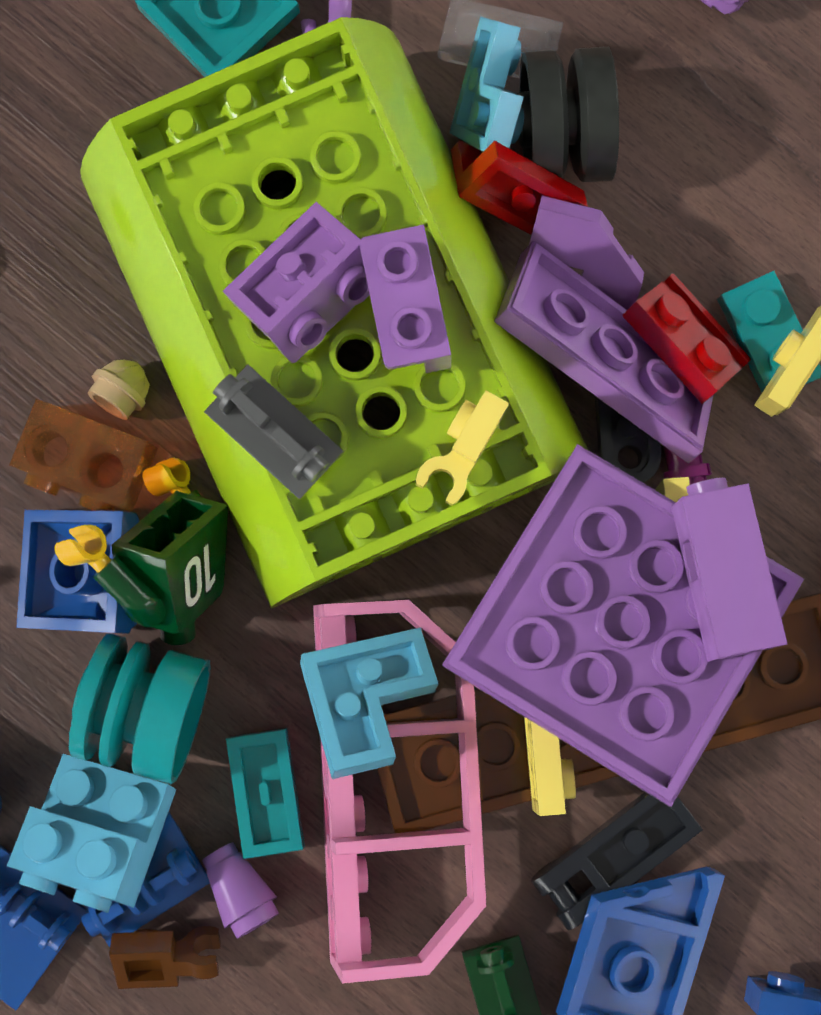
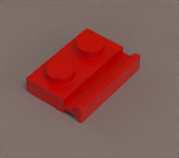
M674 273L638 299L622 314L624 319L701 404L721 389L751 360Z

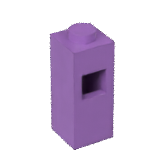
M714 478L687 486L688 496L681 497L672 506V513L707 662L787 645L749 483L728 487L726 478Z

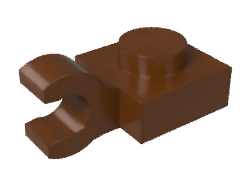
M213 926L197 927L180 941H175L173 931L140 929L130 933H112L109 956L118 989L178 987L179 976H193L197 979H211L218 976L217 956H200L198 954L205 949L221 948L219 928Z

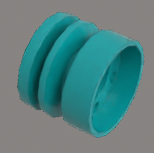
M108 633L99 642L77 688L69 732L71 757L86 761L91 759L99 748L100 764L111 767L116 764L127 744L130 743L133 744V774L173 784L177 781L183 770L198 728L209 684L210 660L169 650L158 665L155 673H151L149 643L135 642L127 654L128 644L126 637Z

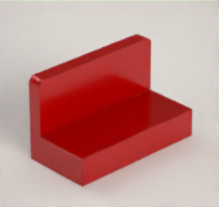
M495 140L483 152L463 141H458L451 148L458 196L530 235L533 231L542 195L588 207L584 190Z

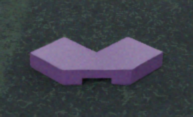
M542 195L529 245L532 241L538 243L567 266L583 270L581 276L624 309L628 310L637 301L642 287L644 271L633 255H627L613 235L614 228L603 212Z

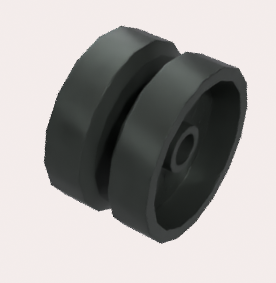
M610 47L575 49L568 65L567 88L563 64L555 51L522 52L520 61V92L518 94L524 96L521 105L524 110V124L519 136L523 156L563 178L567 169L569 149L573 171L580 181H612L616 174L619 151V100L614 58Z

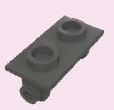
M248 364L236 377L229 374L217 385L213 391L217 398L204 411L205 414L299 499L306 494L344 452Z

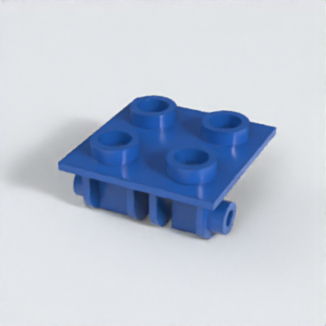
M168 812L134 908L112 901L108 913L85 906L88 913L84 914L81 919L86 931L92 937L101 933L109 947L112 933L134 932L210 884L205 869L170 812Z
M0 845V999L16 1011L82 921L81 917L88 911L81 904L73 902V898L58 887L55 895H51L19 884L23 872L7 866L11 853Z

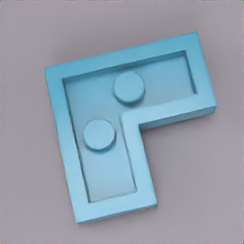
M480 16L450 134L481 151H484L494 140L510 148V145L518 140L524 124V110L521 107L524 96L504 89L507 76H511L515 72L520 60L521 42L518 40L521 28Z
M421 627L301 654L300 665L332 779L394 764L396 754L381 705L435 693L438 686V680Z

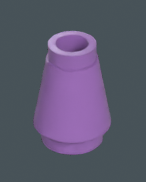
M234 842L219 848L202 860L207 870L206 873L224 929L231 927L237 939L279 915L273 903L277 896L250 863L243 859L242 853L238 852Z

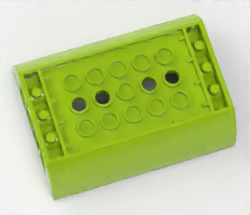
M340 17L109 119L88 146L82 160L81 180L222 499L228 505L230 517L271 608L277 607L554 482L577 444L587 449L547 360L494 322L510 280L475 205L458 196L450 150L399 40L394 32L386 26L361 18ZM283 170L292 174L296 179L293 192L286 198L279 200L266 197L261 192L263 179L272 171ZM315 202L319 203L359 239L424 224L451 351V368L426 373L425 365L421 363L392 370L387 369L383 361L370 295L363 302L355 305L338 321L316 347L308 350L297 362L291 363L274 343L229 300L223 290ZM348 340H363L373 349V360L366 369L359 372H350L339 365L337 360L338 350ZM247 364L344 451L301 499L297 498L204 413L207 407L217 398L213 394L217 385L229 374L236 377ZM487 390L508 402L509 405L468 475L466 489L462 498L455 505L451 506L446 503L449 492L453 489L454 482L448 473L443 471L433 473L423 489L416 486L417 473L427 460L437 456L448 455L452 451L457 439L448 435L447 432L466 399L477 405ZM374 397H389L399 406L400 417L391 428L376 430L368 426L364 421V407Z

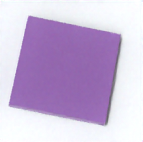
M577 444L442 666L662 803L672 807L762 651L707 662L672 513V506L676 502ZM767 557L782 618L804 578Z

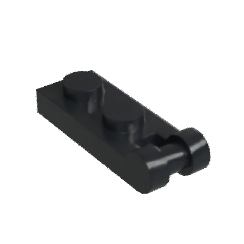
M644 792L560 858L553 860L540 869L532 877L531 882L542 896L548 894L559 908L556 916L567 930H572L583 923L591 895L633 885L703 831V829L678 796L672 807ZM582 870L593 885L585 892L578 894L568 880Z

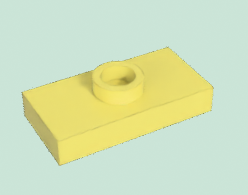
M821 306L817 308L801 334L794 329L788 334L773 357V361L780 364V366L754 405L771 417L791 407L821 361Z

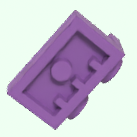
M317 202L303 213L223 290L229 300L274 343L291 363L297 362L308 350L316 347L338 321L355 305L360 304L370 295L359 245L360 239Z
M424 224L361 238L359 245L385 367L392 370L424 363L426 373L451 368V351Z

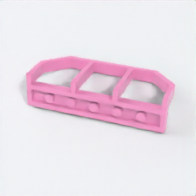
M410 600L313 605L315 651L356 642V626L353 615L400 613L415 628L421 627L423 635L446 657L456 643ZM456 674L457 718L386 724L390 737L458 733L463 828L356 836V832H364L363 797L362 795H354L353 774L332 779L320 738L330 963L342 984L429 975L486 907L474 685ZM464 845L467 896L420 953L413 957L362 961V955L371 954V929L368 917H360L359 893L368 892V868L365 856H357V854Z

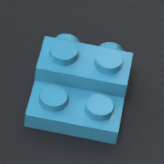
M63 754L42 809L30 806L7 866L23 872L19 884L51 895H55L58 884L77 889L72 900L73 902L106 913L109 912L112 901L134 908L177 789L166 783Z

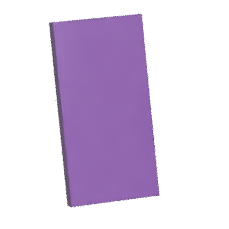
M532 241L520 254L494 322L685 462L690 463L703 452L713 396L701 404L624 319L622 314L627 311L538 243Z

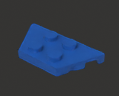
M706 866L591 895L556 1013L558 1015H683L725 875L715 868Z

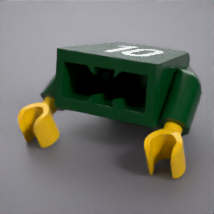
M169 458L145 469L142 478L144 485L152 495L162 496L170 492L172 495L111 545L112 558L105 554L107 547L106 536L99 527L94 525H81L69 529L70 534L77 541L67 539L57 542L55 544V554L67 566L88 563L96 571L93 578L121 605L126 615L132 621L144 627L159 629L160 638L167 644L183 645L195 638V620L221 595L224 588L228 505L202 498L197 490L191 492L187 487L190 481L188 465L179 458Z

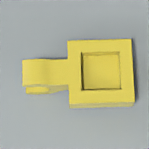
M487 390L477 405L466 399L447 432L448 435L457 439L452 451L448 455L437 456L427 460L417 473L416 486L423 489L433 473L439 471L446 472L452 477L454 482L453 489L449 492L446 503L451 506L455 505L462 498L466 489L468 475L505 414L509 403Z

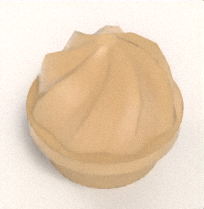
M125 359L113 360L102 369H97L92 375L95 383L89 389L88 395L110 414L127 420L134 410L141 411L146 404L145 398L150 384L145 371L137 362Z

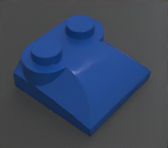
M25 510L16 628L129 634L137 623L126 615L121 605L93 578L96 571L88 563L77 566L64 565L55 554V544L67 539L77 541L69 532L71 528L81 525H94L99 527L106 536L107 547L105 554L112 558L111 545L140 521L137 513L126 511Z

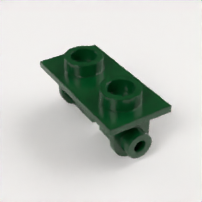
M519 935L461 951L479 1015H542Z

